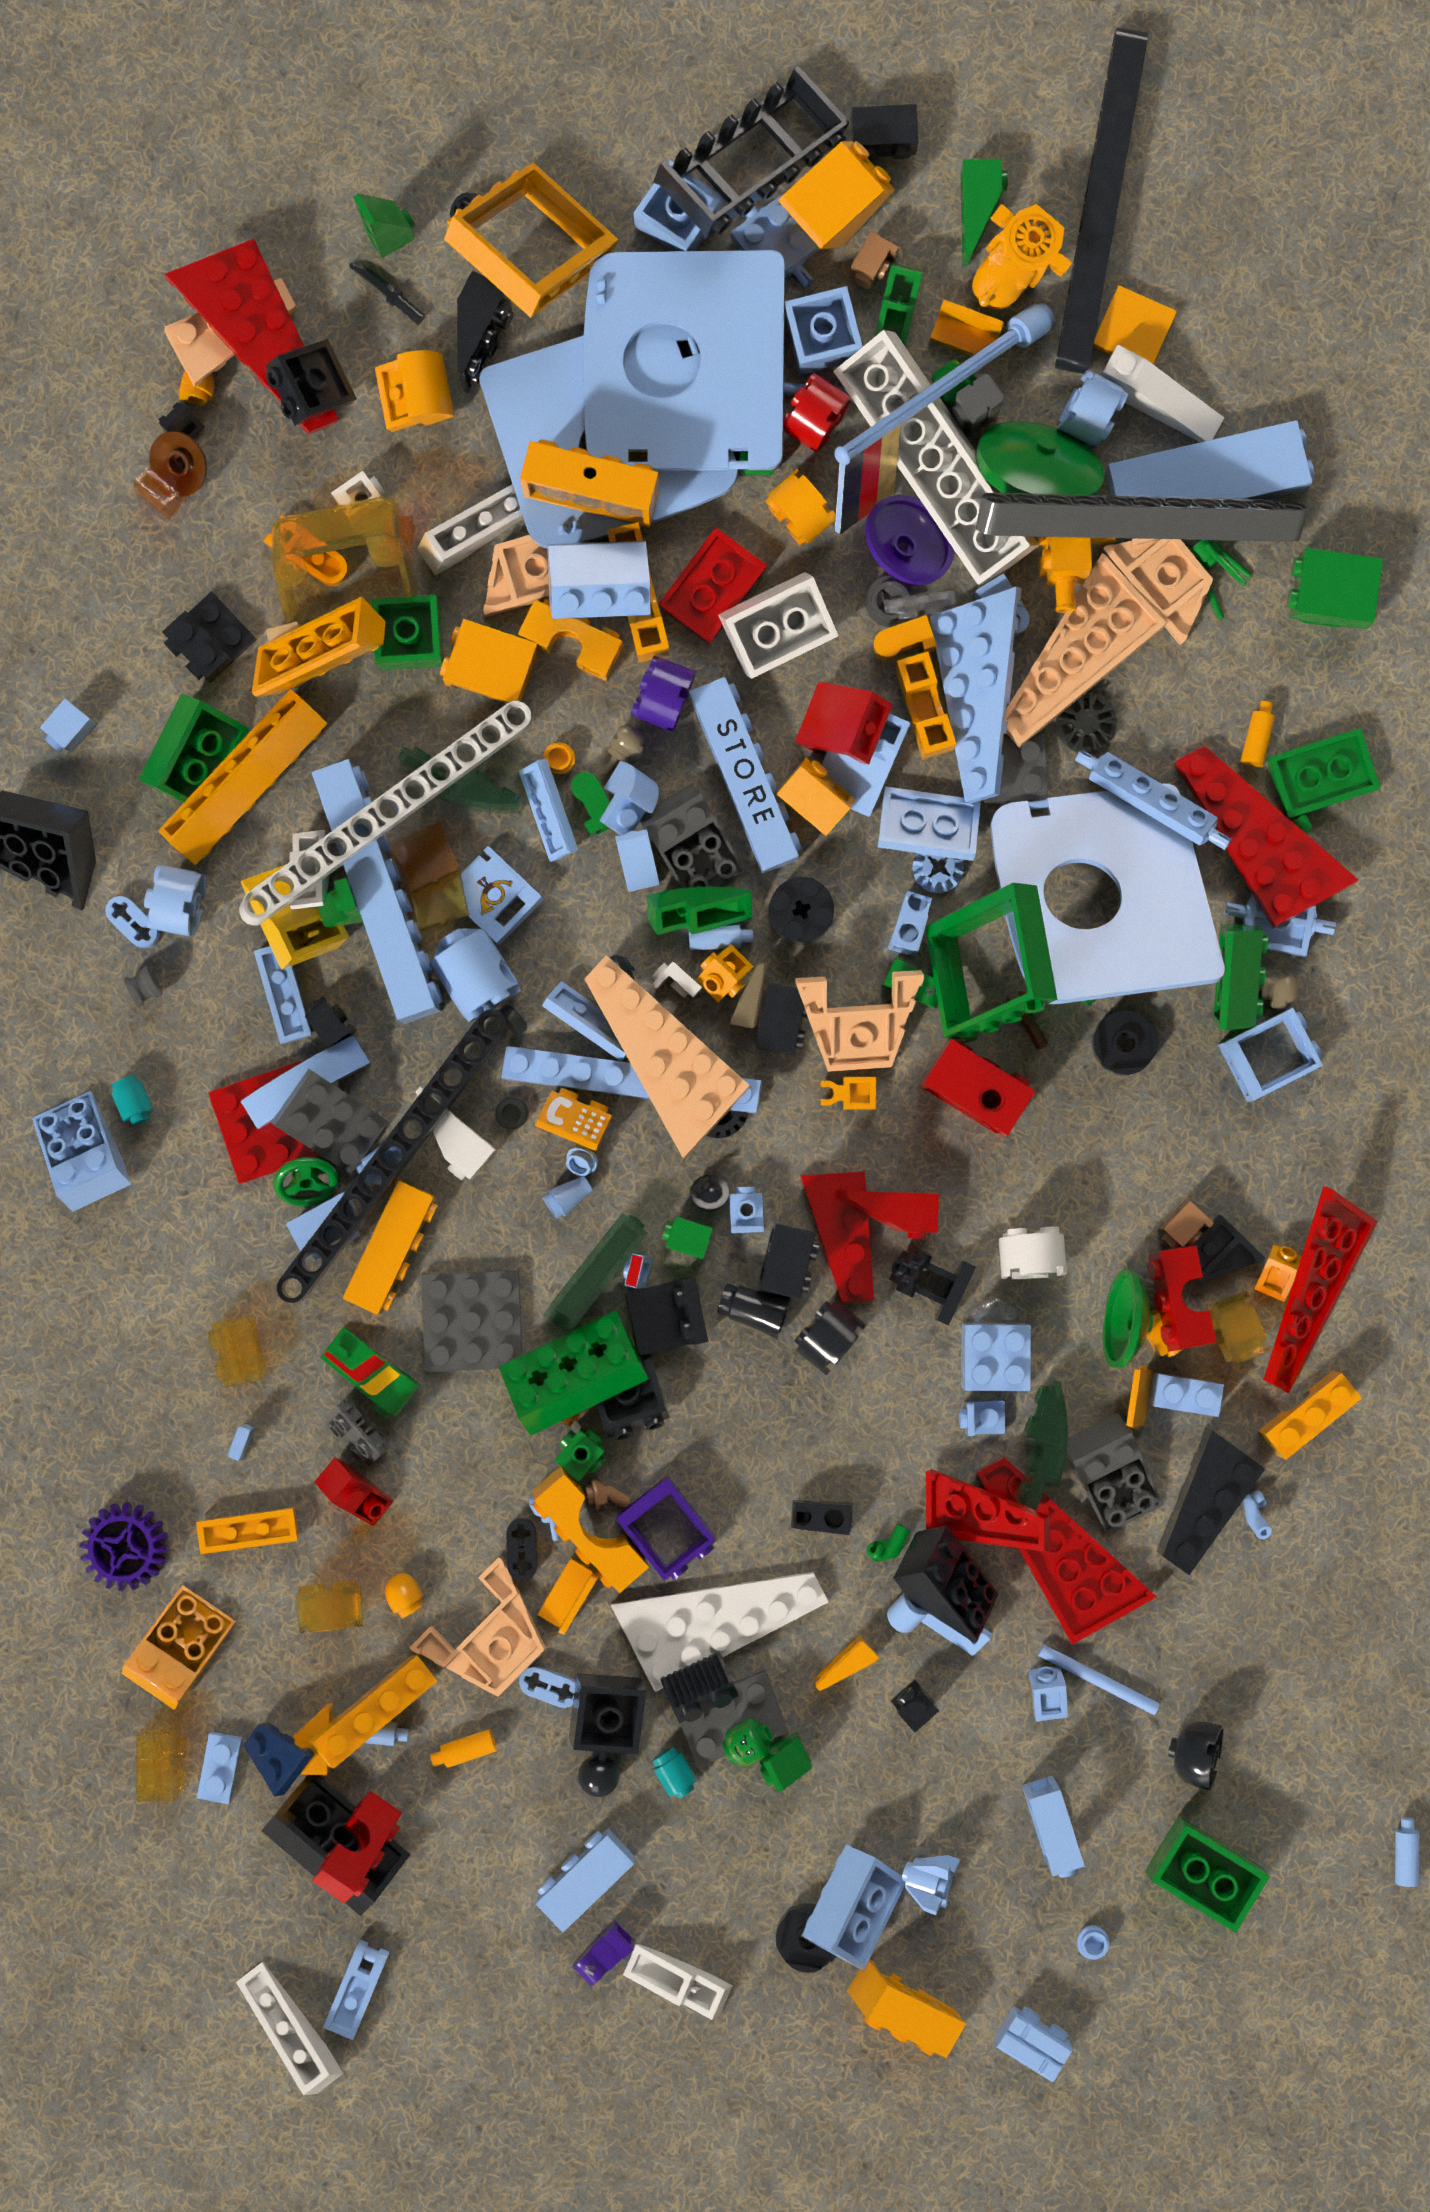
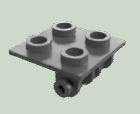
M345 1400L342 1404H338L326 1417L330 1422L328 1428L338 1439L343 1437L351 1446L349 1449L350 1453L359 1463L365 1462L370 1466L388 1450L384 1445L386 1441L376 1430L367 1436L366 1434L373 1426H369L363 1432L360 1426L367 1419L364 1418L356 1424L355 1422L363 1415L353 1403L349 1405Z

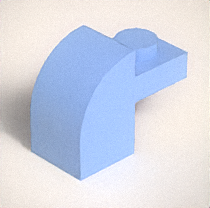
M620 761L604 787L614 797L599 821L619 835L634 831L644 813L652 814L659 796L657 783L634 766Z

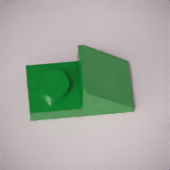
M343 878L334 881L336 890L327 893L324 906H318L323 925L325 927L363 923L349 880Z

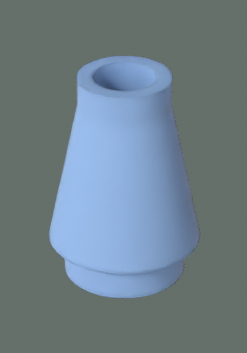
M580 1176L575 1180L547 1190L548 1194L542 1198L552 1215L557 1219L562 1215L566 1217L593 1190L586 1178Z

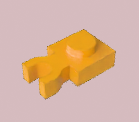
M843 1077V1085H837L832 1081H820V1088L829 1087L833 1090V1097L828 1100L820 1099V1106H829L837 1101H843V1110H876V1077Z

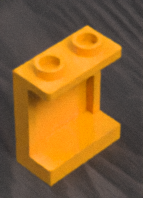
M463 619L461 627L456 626L451 637L450 644L454 645L451 656H446L441 666L440 675L444 676V684L449 687L454 685L504 702L505 704L512 701L521 702L539 651L537 643Z

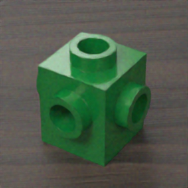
M580 1428L577 1433L570 1430L558 1444L563 1449L555 1457L554 1461L579 1482L588 1470L594 1474L606 1460L601 1456L606 1449L601 1445L604 1439L591 1428L587 1432ZM577 1449H586L587 1455L580 1456L577 1453Z

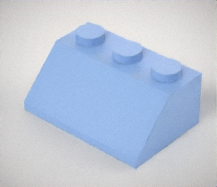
M646 541L548 544L549 604L552 619L651 615L650 577Z
M846 1844L842 1854L836 1861L835 1868L827 1884L822 1889L821 1897L812 1915L807 1920L802 1936L864 1971L906 1882L902 1880L900 1874L877 1858Z

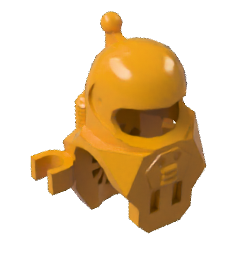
M1001 204L990 219L998 226L1004 228V230L995 236L985 248L989 255H987L986 259L977 269L973 278L972 289L982 307L992 310H1003L1014 303L1028 286L1034 288L1042 278L1047 266L1061 277L1072 264L1065 256L1058 253L1062 247L1065 227L1037 204L1018 211L1015 216Z

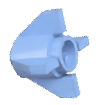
M944 1855L926 1858L916 1857L913 1863L907 1862L902 1874V1880L906 1882V1890L924 1911L936 1915L940 1907L946 1909L948 1893L953 1876L960 1864V1859Z

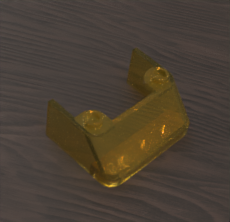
M380 496L287 515L278 519L272 526L273 574L285 622L292 621L300 614L293 586L300 584L306 576L307 567L304 559L306 556L367 544L370 558L378 566L391 567L399 565L406 597H411L418 591L398 504L390 497Z

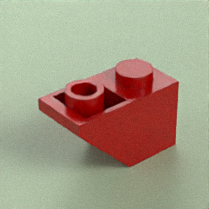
M336 1457L332 1459L314 1481L331 1503L372 1526L377 1523L394 1502L393 1499L354 1467Z

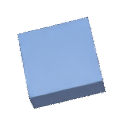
M244 1424L237 1428L228 1452L229 1458L237 1461L245 1458L256 1427Z

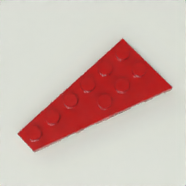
M1326 1186L1322 1188L1263 1379L1288 1394L1378 1222L1335 1190Z
M1004 1456L976 1471L986 1491L1050 1516V1549L1045 1552L1018 1548L1072 1645L1157 1598L1153 1592Z

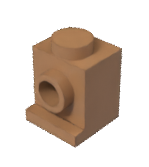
M870 231L851 266L850 275L854 277L855 283L865 289H870L874 286L877 278L883 281L890 269L891 262L894 263L897 258L899 247Z
M1184 1201L1159 1228L1165 1234L1161 1239L1171 1249L1183 1247L1185 1244L1191 1246L1203 1233L1199 1229L1202 1226L1210 1228L1214 1222L1191 1201Z

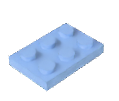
M885 786L877 847L974 861L981 801L970 804L966 803L963 797Z

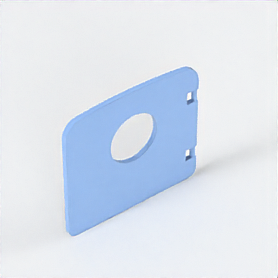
M773 250L614 252L603 255L594 263L589 274L583 343L584 422L587 451L590 453V456L602 458L603 455H610L622 460L623 464L634 466L635 463H643L654 468L653 471L772 470L781 464L783 457L785 263L783 256L779 252ZM662 324L673 325L686 331L695 340L701 357L698 374L686 390L668 398L647 396L634 388L625 374L624 357L632 339L644 329ZM729 451H748V461H729ZM629 452H648L647 462H629Z
M665 324L651 326L638 333L630 342L624 357L625 374L633 387L647 396L654 398L672 397L686 390L695 380L700 368V351L695 340L683 329ZM584 336L484 368L479 376L480 385L527 531L532 540L544 548H548V544L586 543L608 537L607 529L632 524L524 497L520 477L529 441L538 443L539 440H548L558 445L557 448L570 451L572 447L579 448L580 441L585 433L583 402ZM688 340L693 356L682 359L677 343ZM729 451V461H736L733 451ZM737 469L656 471L659 475V495L652 523L725 495L736 482Z
M1166 783L1163 784L1164 786L1168 787L1169 789L1173 790L1174 792L1180 795L1178 789L1174 785ZM1109 791L1052 797L1032 802H1013L1003 805L995 812L990 829L999 889L1013 882L1037 885L1058 999L1049 1004H1063L1212 984L1222 978L1225 966L1191 840L1133 805H1129L1128 802ZM1047 808L1048 816L1032 818L1030 810ZM1071 863H1086L1102 869L1114 880L1120 893L1119 911L1111 921L1098 928L1077 929L1065 925L1053 916L1045 903L1044 884L1049 875L1059 867ZM1012 911L1006 914L1005 917L1017 961L1025 981L1014 913Z

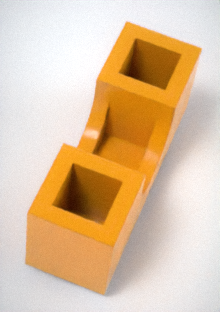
M534 599L518 633L520 638L537 643L539 650L548 654L558 639L566 636L576 638L582 645L581 653L576 661L578 668L605 681L608 680L623 649V642L618 639L620 635L617 632L606 627H602L601 630L589 625L591 621L587 618L552 619L550 604L547 599H544L543 603Z
M929 652L897 660L894 669L922 760L953 751L957 744L948 715L944 714L937 692L938 682Z
M1332 1370L1308 1390L1310 1392L1309 1395L1301 1403L1288 1411H1282L1258 1430L1277 1456L1287 1460L1362 1399L1341 1372Z

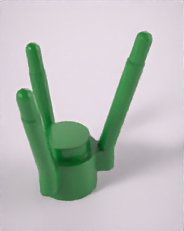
M1201 540L1190 550L1202 566L1209 570L1219 563L1242 586H1245L1247 582L1240 573L1246 578L1252 577L1251 572L1214 540ZM1210 586L1207 597L1217 618L1222 620L1224 615Z

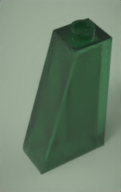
M622 1213L551 1302L544 1316L566 1333H570L648 1234L643 1229L645 1227L644 1224L632 1215L627 1217Z

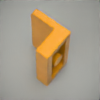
M943 300L929 341L972 357L999 338L1004 322L953 302Z
M571 1557L537 1615L559 1627L558 1632L564 1635L598 1578L597 1572Z

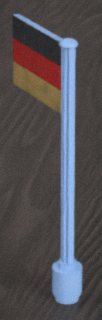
M1031 304L1007 322V333L843 447L838 446L835 449V458L840 463L835 531L842 534L867 516L879 501L894 495L901 424L1013 345L1026 348L1048 333L1054 323V315L1046 304Z

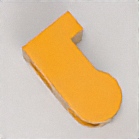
M927 615L880 631L876 635L873 644L875 656L881 661L889 662L896 659L900 653L917 647H921L922 653L935 651L937 644Z

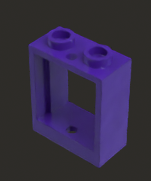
M668 1475L616 1516V1520L664 1581L670 1576L675 1580L689 1568L686 1563L697 1556L700 1560L714 1549L712 1543L716 1541V1536ZM670 1493L703 1536L668 1564H665L633 1521Z

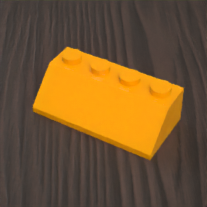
M361 596L259 646L252 694L255 697L281 694L291 688H297L302 683L316 676H322L327 671L343 663H349L354 658L368 651L376 650L384 643L386 621Z

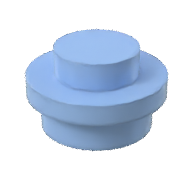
M576 1145L568 1151L566 1165L573 1174L586 1176L595 1171L598 1166V1159L591 1149L582 1145Z
M1087 1926L1077 1936L1078 1950L1088 1959H1100L1109 1950V1937L1105 1930L1099 1926Z

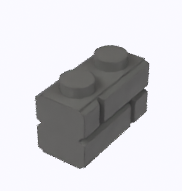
M985 373L973 381L972 386L969 384L957 392L951 415L965 436L971 437L980 431L982 426L986 427L998 418L1004 401V395L991 376Z

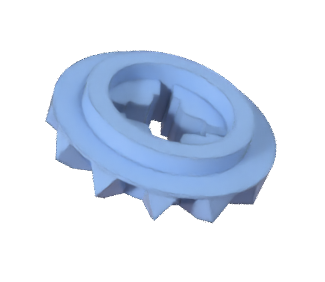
M920 853L915 855L912 867L913 875L917 883L925 890L933 893H944L953 889L960 882L964 873V861L962 859L948 858L946 860L944 868L949 877L938 872L930 878L929 875L933 865L928 857L937 862L945 857Z

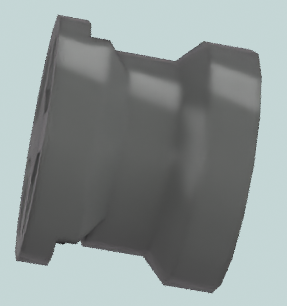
M148 966L141 969L140 974L137 976L124 978L131 997L139 1007L144 1005V1000L151 997L158 998L163 995V991L154 973Z

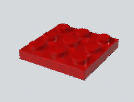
M302 1061L208 1092L239 1184L275 1173L284 1164L294 1159L322 1157L274 1126L271 1122L257 1129L241 1103L243 1099L301 1064Z

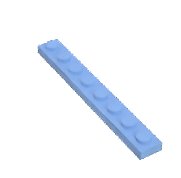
M506 1046L502 1079L650 1099L631 1063ZM742 1078L751 1087L730 1110L758 1114L762 1081Z

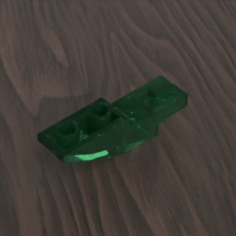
M404 746L398 755V759L411 769L417 770L428 762L431 756L417 747H414L411 751ZM431 769V774L435 779L439 781L446 780L445 774L441 769ZM476 770L474 774L468 772L460 780H457L436 796V798L452 805L484 813L513 814L521 813L523 809L522 804L518 802L520 798L518 794L505 786L502 790L497 789L491 785L493 779L479 770Z
M1056 1380L1040 1385L1034 1399V1403L1037 1404L1034 1416H1029L1024 1428V1434H1027L1024 1443L1035 1447L1036 1450L1031 1451L1027 1458L1025 1468L1028 1470L1025 1482L1022 1481L1016 1490L1015 1500L1019 1504L1036 1511L1045 1486L1049 1488L1059 1486L1067 1452V1411L1061 1384Z

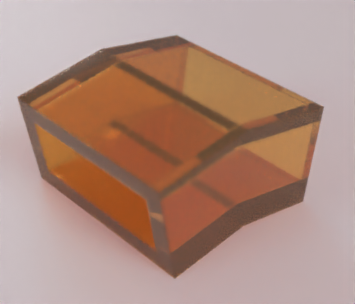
M149 468L145 469L134 480V491L169 521L181 506L178 502L179 493ZM150 486L154 487L167 499L164 501L150 489Z

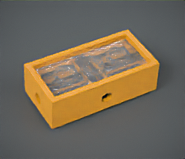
M539 440L538 443L529 441L520 477L525 498L628 523L639 522L640 526L651 527L659 495L658 472L653 471V467L643 463H635L634 466L623 464L622 460L610 455H603L602 458L590 456L588 451L572 447L570 451L557 448L558 445L548 440Z

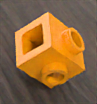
M730 944L718 956L713 952L700 965L704 971L697 977L696 981L719 1003L727 994L733 998L746 985L742 979L754 966Z

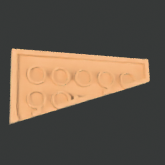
M1103 552L1075 597L1077 610L1064 614L1045 648L1006 709L1005 721L1008 722L1006 734L1019 748L1160 632L1167 624Z
M606 955L588 974L585 981L681 1156L685 1159L751 1086Z

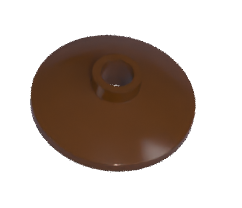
M180 431L165 432L154 440L150 449L149 462L153 476L159 485L167 492L176 496H189L197 492L203 486L207 476V462L199 444L191 436Z

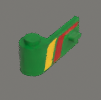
M344 1326L320 1357L375 1403L372 1408L387 1419L390 1415L398 1417L421 1386L414 1378L400 1368L391 1365Z

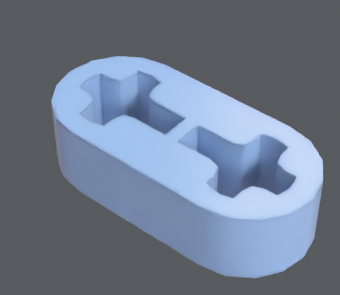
M116 896L109 900L105 909L107 918L132 944L144 949L151 948L157 944L160 931L153 929L149 931L150 940L141 939L138 941L137 938L140 934L133 926L138 923L146 929L147 915L132 900L123 896ZM117 904L122 906L128 905L126 912L132 917L129 922L121 916L115 918L117 913L115 906Z
M531 1665L520 1676V1689L526 1695L561 1708L573 1705L574 1695L572 1697L567 1696L565 1700L559 1699L560 1693L550 1689L551 1685L562 1688L564 1684L570 1685L569 1691L574 1693L576 1681L571 1677L539 1665ZM536 1672L540 1674L539 1680L547 1683L548 1686L536 1685L534 1689L528 1687L529 1681L525 1680V1676L531 1677Z

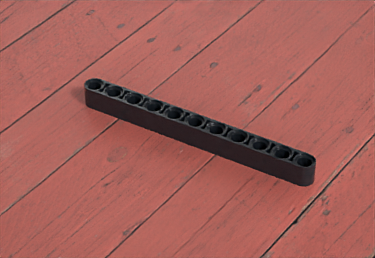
M1116 27L1112 43L1113 49H1111L1106 76L1108 79L1105 82L1101 104L1102 111H1100L1095 138L1097 141L1094 143L1090 166L1091 173H1089L1084 199L1086 203L1083 205L1079 227L1080 235H1078L1073 264L1075 265L1072 267L1067 294L1069 297L1066 300L1062 322L1063 328H1061L1056 357L1058 359L1055 362V369L1084 374L1089 369L1148 41V32Z
M488 1009L479 1015L277 1283V1293L283 1301L298 1303L308 1297L503 1039L508 1030V1024L505 1016L500 1011ZM490 1017H497L502 1022L500 1030L494 1034L486 1032L483 1028L485 1020ZM477 1043L481 1046L482 1053L477 1059L469 1060L464 1056V1049L468 1044ZM458 1069L461 1071L462 1079L458 1085L449 1086L445 1083L444 1076L448 1070ZM430 1095L441 1097L442 1106L436 1112H428L425 1109V1100ZM411 1121H418L422 1126L420 1136L415 1139H410L405 1134V1127ZM391 1147H398L402 1152V1159L396 1165H389L385 1160V1153ZM377 1173L381 1176L382 1185L377 1191L370 1192L365 1186V1180L368 1175ZM353 1199L358 1200L362 1205V1212L356 1218L348 1217L345 1212L346 1204ZM331 1226L339 1227L342 1232L341 1240L334 1245L328 1243L325 1238V1233ZM312 1252L318 1253L322 1259V1264L316 1271L309 1270L305 1264L307 1255ZM293 1278L298 1280L302 1286L301 1293L295 1298L290 1297L285 1290L286 1283Z

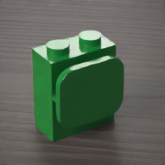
M1305 548L1298 557H1294L1291 576L1295 577L1294 589L1289 590L1287 597V608L1291 609L1290 619H1296L1305 624L1333 628L1345 626L1368 629L1375 621L1383 559Z

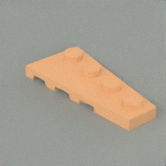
M282 278L274 280L291 315L296 310V305ZM199 313L164 327L165 334L194 388L213 371L217 372L226 365V361L235 355L213 332L209 324Z

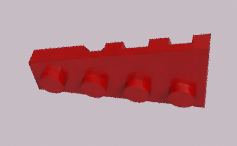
M865 1171L800 1175L841 1302L873 1301L874 1290L868 1215L836 1197V1190L866 1191Z
M934 1469L926 1471V1530L946 1525L957 1540L1043 1552L1050 1549L1049 1515Z

